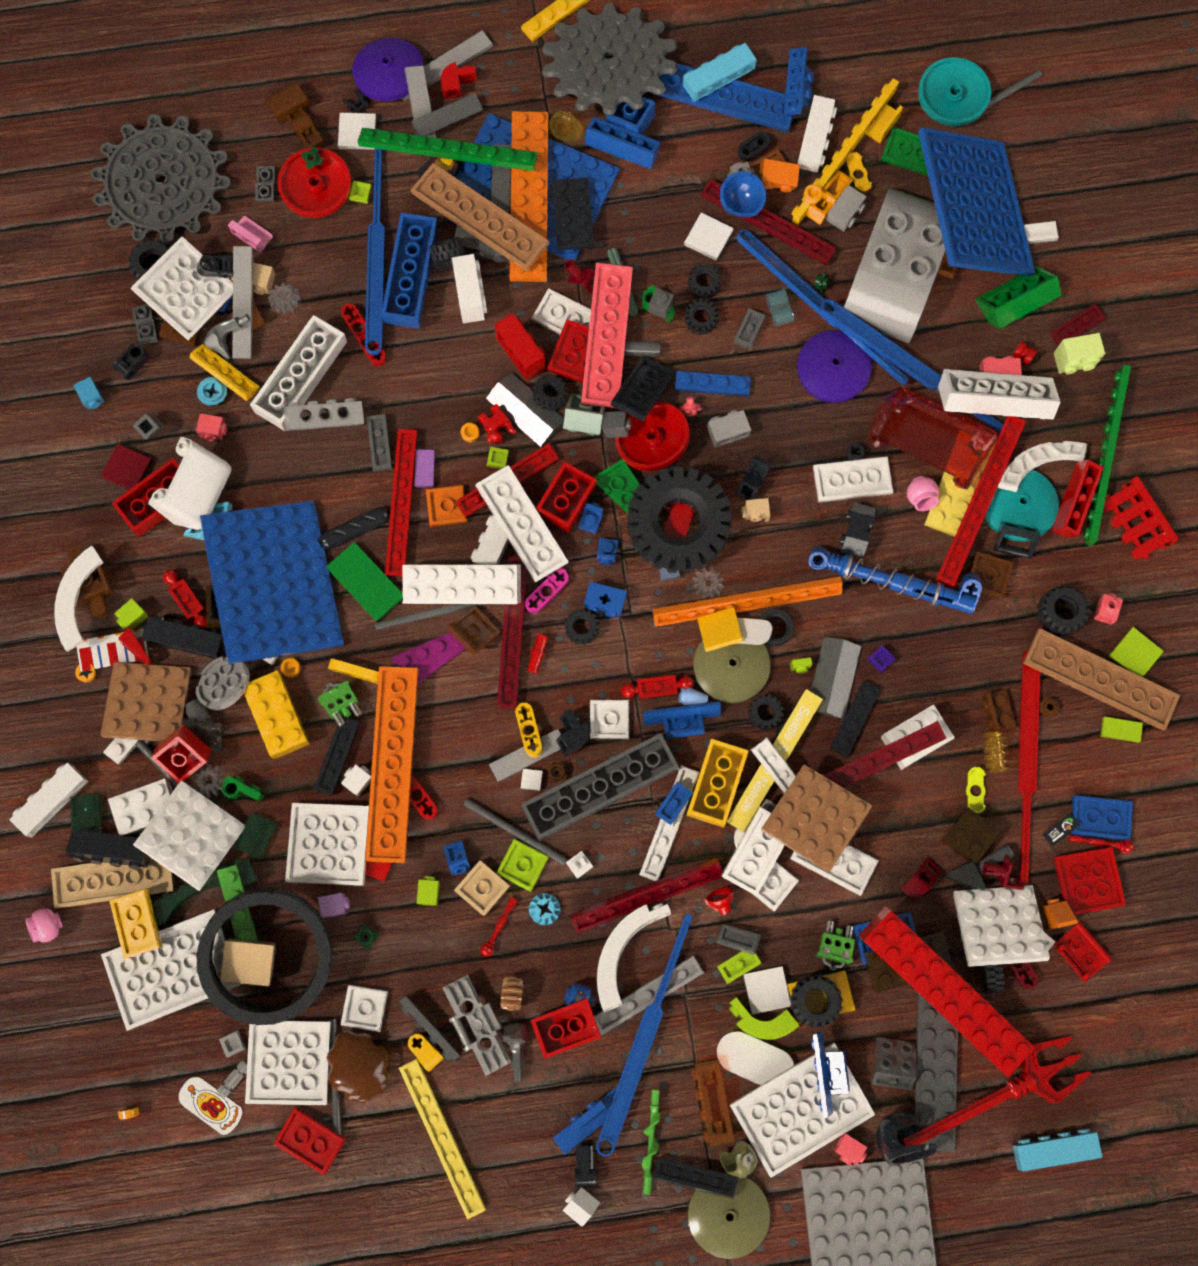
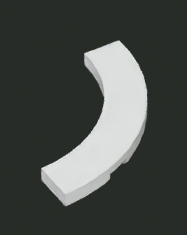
M1063 441V443L1048 442L1022 452L1007 466L998 488L1017 492L1022 479L1031 470L1047 462L1058 460L1083 461L1087 443Z
M90 546L81 553L70 565L62 578L56 595L55 624L60 641L67 652L84 642L75 618V607L81 585L98 566L104 563L93 546Z

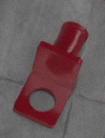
M573 259L567 260L564 264V268L570 273L567 282L583 285L593 295V289L590 287V281L595 277L593 269L579 267Z
M1004 855L1001 864L984 862V865H986L982 867L984 875L997 876L1002 887L1024 890V885L1020 878L1009 876L1013 863L1008 855Z

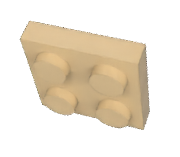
M479 861L454 891L480 914L485 916L510 886L482 861Z

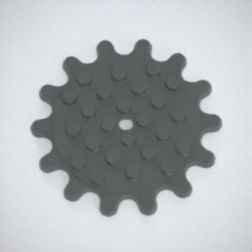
M607 3L603 8V12L598 15H592L586 9L581 8L576 14L578 20L576 24L567 25L562 22L556 24L554 31L561 38L559 41L547 42L543 45V54L553 57L554 61L543 67L542 75L546 78L556 77L560 80V83L554 88V95L560 98L568 94L576 95L577 101L575 106L579 111H585L591 104L599 103L602 105L603 112L606 115H613L616 112L617 105L622 102L630 104L633 109H641L644 106L642 99L644 93L653 92L654 94L661 95L666 91V87L659 80V77L663 74H675L677 72L676 63L665 58L666 54L677 49V44L673 39H661L658 37L665 29L664 23L661 20H655L650 23L641 21L643 12L639 7H633L626 14H619L612 3ZM611 54H612L613 57H614V58H610V59H606V58H605V57H607V56H611Z
M152 114L148 117L147 127L143 130H137L129 123L124 124L121 127V133L124 137L122 143L114 145L105 142L101 145L100 150L102 154L108 157V163L104 167L93 168L91 170V177L94 180L102 181L105 186L103 191L95 194L93 202L100 207H113V213L108 218L110 227L119 228L125 223H130L133 226L132 238L134 240L143 241L149 232L157 231L161 241L169 244L174 239V231L176 229L185 227L190 233L197 234L201 229L198 221L200 214L208 212L216 215L220 212L221 205L213 198V195L218 190L228 189L231 182L227 176L219 175L216 169L227 161L228 156L223 150L212 152L207 148L213 137L211 130L203 129L197 134H191L188 131L189 120L187 117L179 116L172 126L167 127L162 124L159 115ZM159 176L166 177L164 183L157 182V178Z

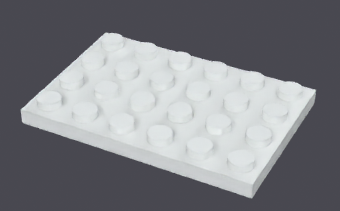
M215 909L159 931L163 946L161 948L126 959L123 957L121 947L101 954L127 1031L208 999L197 973V949L201 934L216 912ZM222 926L215 936L213 945V963L220 980L221 976L218 975L219 964L223 963V955H220L221 944L225 943L226 940ZM221 982L227 990L242 985V983Z
M834 1042L825 1047V1052L839 1051ZM815 1053L729 1104L770 1178L875 1115L848 1066L850 1092L831 1094L833 1114L828 1118H824L823 1112L820 1110L821 1092L817 1089V1079L819 1077L818 1070H815L814 1067Z

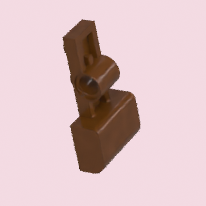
M297 82L264 99L277 122L281 124L287 120L306 148H319L325 144L310 117L304 112L310 105Z

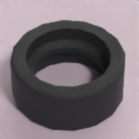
M769 609L759 619L767 620L770 617H780L786 623L787 629L782 637H770L765 644L774 647L781 646L788 642L793 634V619L789 613L782 609Z

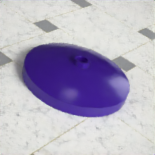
M383 38L369 43L359 51L353 62L352 74L357 88L365 96L378 101H394L409 95L405 68L413 66L424 67V63L419 50L410 42L399 38Z
M838 330L824 331L810 338L802 347L797 361L798 377L805 390L813 397L830 403L845 402L859 395L866 387L872 370L871 357L844 332Z

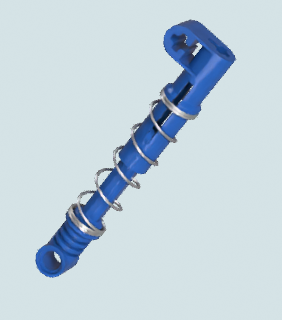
M822 546L812 548L809 554V565L815 570H825L827 568V571H830L832 569L833 573L836 571L839 576L845 579L854 575L861 577L862 584H866L871 580L878 583L880 590L887 585L897 595L903 593L913 596L914 600L923 599L929 601L933 606L942 605L969 614H973L982 591L981 579L974 573L965 575L959 589L955 590L945 587L944 583L941 582L932 583L931 579L926 581L916 578L914 574L909 576L899 573L897 569L892 573L880 570V564H877L875 568L863 565L862 558L855 563L853 556L848 554L839 557L840 554L835 556V553L830 554V551H827ZM821 555L823 560L816 561L813 557ZM972 583H975V585L971 587L972 594H969V586H971Z

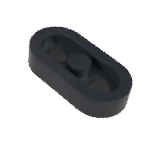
M757 132L742 142L737 151L739 159L746 162L751 161L766 151L770 145L769 135L765 132Z

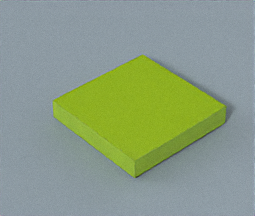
M1132 627L1108 657L1122 668L1143 677L1164 651Z
M514 839L496 874L532 892L549 856Z

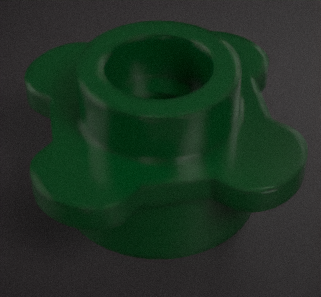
M312 147L310 151L303 152L301 155L308 169H312L313 166L323 162L316 147Z
M824 272L823 275L818 274L815 280V288L820 289L821 294H823L824 289L828 288L830 283L827 272Z
M368 925L361 926V930L354 936V940L360 942L365 949H369L373 940L378 938L377 932L371 931Z

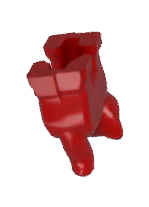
M495 404L490 408L492 411L490 413L491 417L482 413L478 416V420L488 432L486 438L488 443L503 444L502 434L498 430L507 427L508 432L513 435L516 433V430L513 428L508 416L501 411L498 404Z

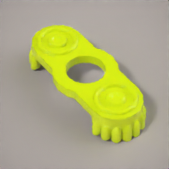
M974 767L969 770L966 787L968 807L977 814L983 812L986 807L984 805V795L986 792L984 776L986 774L980 767ZM973 785L980 787L981 794L979 796H973L970 793V788Z

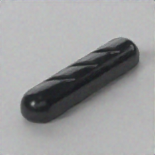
M376 507L322 533L319 537V543L324 550L338 547L387 523L390 519V512L386 507Z

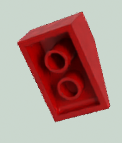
M588 998L531 1019L544 1059L601 1038Z

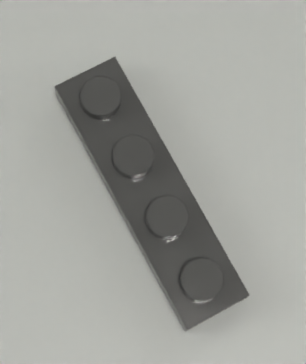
M404 996L399 1001L402 1004L401 1010L407 1016L411 1014L416 1019L414 1024L421 1031L423 1029L429 1034L427 1038L434 1046L438 1044L443 1049L441 1053L448 1061L451 1059L456 1061L461 1056L408 996Z

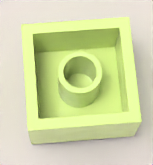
M1100 333L1063 339L1054 352L1059 374H1073L1077 370L1082 369L1084 371L1092 370L1105 355Z

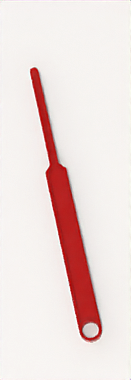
M1029 648L1022 655L1017 788L1022 795L1020 880L1024 886H1028L1031 795L1037 789L1040 672L1023 664Z

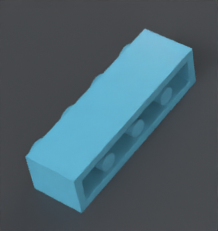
M746 43L740 46L736 45L731 51L719 54L714 60L707 61L699 68L688 71L683 77V86L693 102L754 70L757 59Z
M1090 1128L1077 1130L1078 1134L1070 1135V1132H1061L1055 1138H1050V1135L1039 1136L1037 1141H1030V1139L1018 1140V1144L1013 1145L1017 1170L1028 1171L1102 1158L1097 1132L1090 1131Z

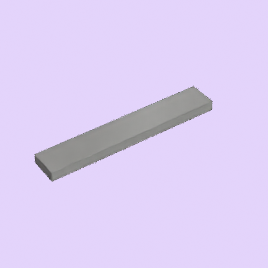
M480 31L425 65L424 72L427 87L441 79L442 71L447 65L456 62V66L459 68L492 48V43L485 33ZM407 95L406 97L401 99L403 100V102H405L406 100L410 99L409 95Z
M233 246V318H240L248 314L251 320L243 324L242 328L233 330L232 358L252 359L253 247Z
M694 956L674 967L664 997L704 973ZM663 974L621 999L623 1005L595 1015L594 1018L600 1034H605L652 1004Z

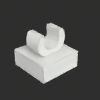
M582 851L566 862L577 879L593 868Z

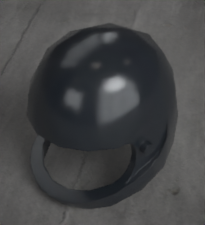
M907 1111L893 1112L886 1116L878 1125L876 1131L877 1145L882 1157L889 1165L917 1161L929 1157L937 1151L936 1144L905 1146L903 1139L920 1131L923 1126L916 1116Z

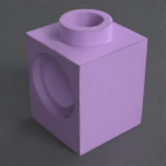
M343 893L318 897L322 918L347 914V909H350L349 899Z

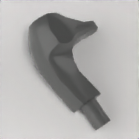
M245 314L240 318L235 317L214 325L204 338L206 346L221 354L226 360H230L231 355L226 344V336L230 331L242 328L243 324L251 320L249 315Z
M511 1023L504 1026L503 1040L504 1043L510 1045L511 1070L514 1073V1082H521V1069H525L524 1047L528 1041V1031L524 1024Z

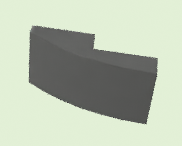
M256 166L255 201L274 202L276 167Z
M148 304L132 307L139 344L146 345L158 342L152 308Z

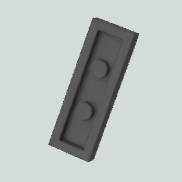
M386 415L367 416L373 472L392 470Z

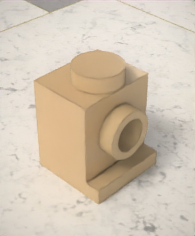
M768 498L745 500L744 506L741 507L742 518L752 522L761 521L764 518L765 522H768L770 519Z

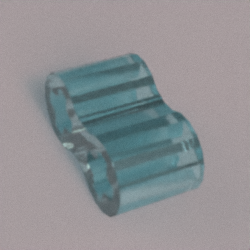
M783 289L766 294V301L774 326L778 327L794 322L793 311L790 307L786 291Z

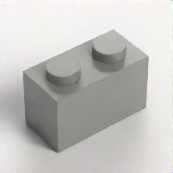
M848 185L828 212L826 221L845 232L847 227L851 228L855 223L857 213L861 214L865 209L867 196Z
M738 410L731 411L724 417H713L707 426L715 448L749 437L751 433L744 410L739 412Z

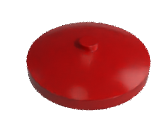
M311 148L300 150L291 155L280 169L278 189L281 198L290 210L300 216L308 218L328 216L339 210L350 195L352 182L349 169L339 155L328 149L317 148L323 162L313 166L312 169L306 167V162L301 157L303 152H308Z
M657 402L645 421L627 414L628 418H631L632 428L629 430L628 437L615 438L617 450L621 458L629 466L642 471H656L672 465L684 454L690 441V428L686 417L678 408L668 403Z

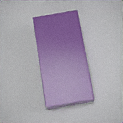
M416 450L415 487L434 488L435 450Z

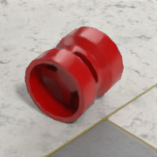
M1021 341L1012 356L1020 358L1028 366L1038 350L1034 347L1030 348L1026 342Z

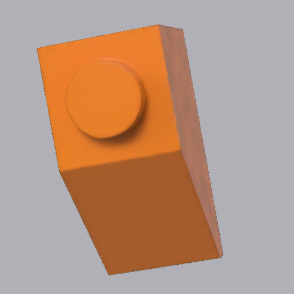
M1058 898L1047 901L1048 905L1042 906L1048 930L1078 923L1067 901L1060 902Z

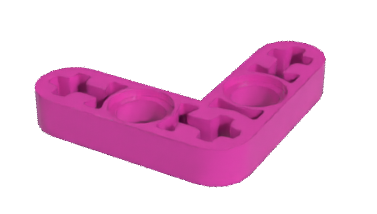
M562 567L556 570L559 576L564 575L563 582L561 580L557 582V577L554 573H552V576H546L547 579L525 600L527 612L530 614L540 612L567 585L569 576L566 570ZM544 587L552 589L550 596H544L541 593ZM539 594L541 599L537 602V608H529V602H535L538 599L536 595Z

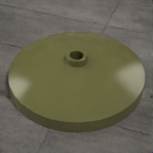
M702 640L694 656L693 671L698 685L709 697L722 703L737 704L750 700L763 689L770 673V657L764 644L736 643L706 652ZM732 660L734 663L736 662V665L731 666L729 664V661Z
M747 1177L738 1178L734 1199L695 1190L688 1206V1223L693 1237L705 1251L719 1258L735 1259L748 1255L762 1243L769 1228L770 1210L762 1190L751 1179ZM732 1213L733 1219L727 1220L726 1215Z

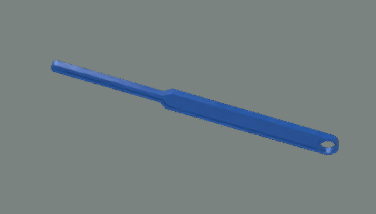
M375 149L373 222L368 226L365 349L370 355H377L382 350L383 319L381 313L383 308L385 227L380 223L382 149ZM370 342H377L380 347L375 351H371L368 349V344Z
M739 231L736 238L742 246L832 327L839 328L901 385H906L909 379L889 360L821 313L820 305L825 299L750 231ZM741 235L746 236L749 240L744 239ZM824 304L826 311H834L830 304Z
M826 299L822 302L820 311L824 316L930 390H939L938 386L941 376L835 301ZM824 304H830L834 311H826ZM971 413L997 432H1001L1004 424L991 415Z
M690 914L684 916L654 1002L647 1006L644 1011L596 1144V1150L601 1156H609L615 1149L663 1016L660 1005L692 920ZM608 1140L611 1142L612 1149L609 1153H602L599 1150V1143L601 1141Z

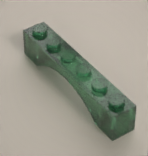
M243 857L234 861V864L238 865L244 889L261 882L252 860ZM215 870V874L208 878L200 891L186 883L181 885L179 890L174 893L169 891L162 894L161 899L155 902L151 900L158 929L170 924L178 909L191 897L205 890L221 887L217 870Z

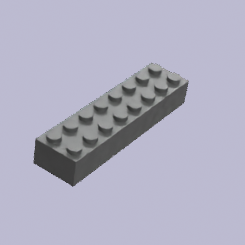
M660 733L522 803L521 806L540 842L677 772L679 766Z

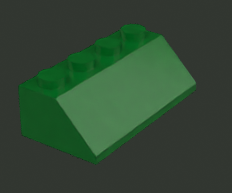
M1035 266V274L1032 276L1019 275L975 298V301L990 324L998 329L1004 328L1009 323L1023 318L1024 315L1036 311L1039 307L1053 302L1056 298L1062 296L1058 277L1039 266Z

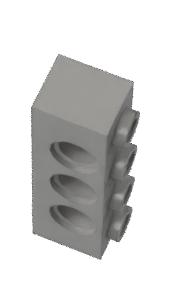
M356 398L344 399L345 402L338 403L337 400H326V404H319V401L307 402L308 405L301 406L300 402L289 403V406L284 408L286 431L364 424L362 401H356ZM339 408L345 409V418L339 415ZM321 409L327 411V419H323L320 416ZM302 411H307L309 413L308 420L302 419Z

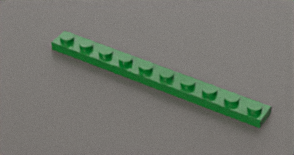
M363 127L357 140L358 146L528 171H534L538 159V152Z
M1123 365L1120 370L1116 371L1114 376L1116 386L1112 389L1110 398L1113 401L1107 411L1109 421L1106 422L1104 427L1106 437L1102 440L1100 450H1103L1102 457L1100 456L1097 462L1098 465L1104 468L1091 501L1092 508L1089 509L1087 514L1089 523L1083 533V538H1086L1085 545L1092 546L1098 539L1131 366Z

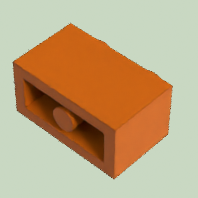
M764 159L760 163L759 179L763 182L765 189L780 188L782 192H791V190L793 191L797 187L800 165Z

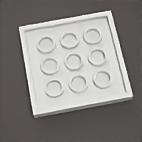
M181 237L131 287V290L189 341L233 295V282L228 278L201 276L197 272L196 267L203 255L186 239ZM202 263L204 268L210 269L209 264Z
M181 780L133 845L200 891L246 826Z
M292 803L285 882L364 886L369 806Z
M1033 885L1024 886V890L1003 887L989 888L984 891L978 889L954 891L953 897L968 967L1049 960L1050 956Z
M284 1021L274 1025L250 1024L245 1104L328 1105L329 1080L327 1077L329 1074V1063L326 1057L330 1050L331 1022Z

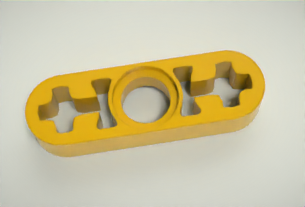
M330 659L329 670L378 684L379 672L336 659Z
M521 703L516 707L515 713L523 745L527 755L535 758L542 754L543 746L531 705ZM523 709L529 711L527 712V721H525L523 714H521ZM527 726L534 727V732L530 735L524 733V728ZM532 739L534 740L536 746V751L534 752L532 751V749H530V740Z

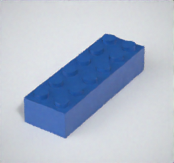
M407 213L400 214L381 313L384 324L420 329L433 261L429 246L436 243L439 229L438 221L435 217Z

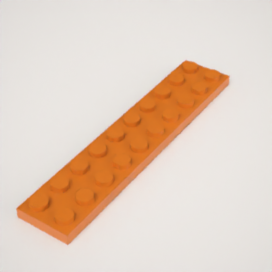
M512 111L511 149L538 152V159L534 171L511 168V216L547 239L548 112ZM547 248L527 272L510 261V281L547 282Z
M379 667L366 862L406 863L418 668Z

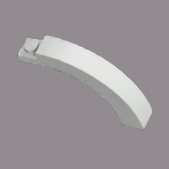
M658 904L652 907L650 912L647 905L636 909L617 925L607 939L599 959L597 971V988L604 1013L623 1005L617 987V968L625 946L639 930L671 915L668 904Z

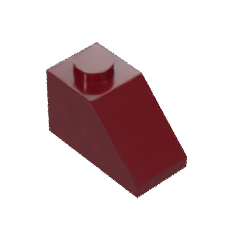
M927 857L907 879L901 890L916 903L932 887L943 870Z

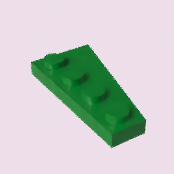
M621 459L593 476V478L597 479V486L628 514L631 497L633 498L634 491L639 486V482L625 461ZM659 515L658 519H661V523H662V522H663V519H662V517Z

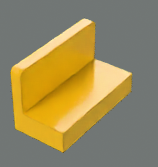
M886 104L865 134L881 143L900 118L903 106L900 105L895 110Z

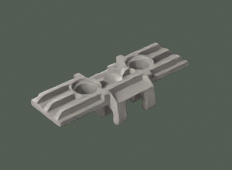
M466 975L443 987L456 1014L449 1021L453 1023L465 1047L463 1048L464 1052L473 1049L486 1076L511 1063L496 1033L503 1026L501 1022L498 1023L491 1009L493 1008L491 1002L485 1005L482 1004L469 976ZM465 1001L473 1003L474 1007L470 1013L462 1010V1004ZM466 1016L477 1039L476 1042L471 1043L459 1018ZM484 1037H488L492 1042L491 1047L486 1050L480 1046V1041Z

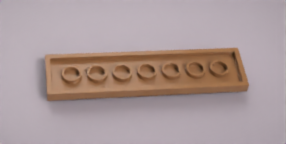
M434 163L411 189V193L526 272L549 245L547 239Z
M1040 628L1037 629L1023 661V664L1163 731L1166 730L1180 697L1177 693Z

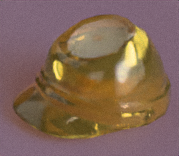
M558 111L550 119L549 127L555 138L567 142H576L580 139L583 127L570 112Z

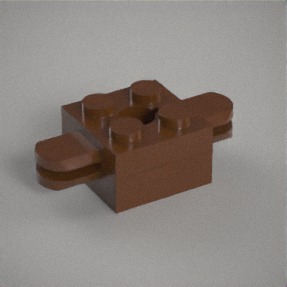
M80 546L72 547L68 551L70 563L72 564L85 549ZM102 563L82 583L76 607L79 609L87 606L89 613L95 618H103L108 614L109 609L105 598L115 594L105 566ZM70 565L60 569L62 577L64 576Z

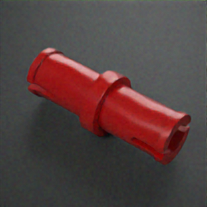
M537 634L534 648L530 651L531 658L526 671L538 674L542 658H545L544 651L549 639L548 636Z

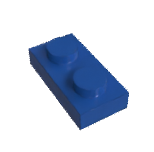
M676 782L655 815L669 825H672L693 792L679 782Z

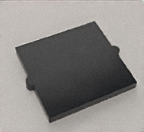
M452 258L433 262L434 266H432L435 274L454 269Z

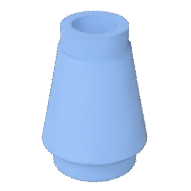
M689 687L687 689L682 688L678 698V702L686 706L690 704H704L708 701V695Z

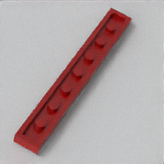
M398 429L385 567L386 576L403 577V565H406L417 430Z

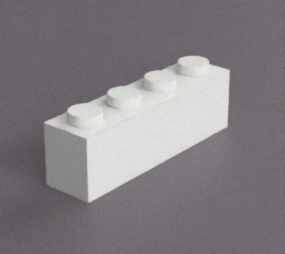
M814 95L798 159L799 169L818 173L819 166L823 167L825 156L822 153L823 150L827 151L829 139H826L827 134L831 135L833 123H830V120L835 118L837 110L834 107V99Z
M494 515L489 516L486 523L488 526L487 530L481 533L478 541L480 545L478 549H474L471 555L473 564H499L509 543L508 537Z
M69 763L63 764L56 770V774L52 778L43 782L42 788L37 793L35 792L28 797V802L23 807H19L13 812V817L9 820L25 836L32 838L89 781L73 765Z

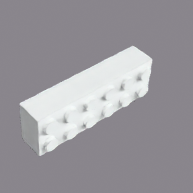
M313 315L250 404L254 413L286 431L284 408L289 406V403L300 402V406L304 405L346 345L345 334Z
M944 369L938 386L944 411L1054 419L1060 405L1054 380L1048 377Z
M521 564L403 565V603L519 604L521 603Z

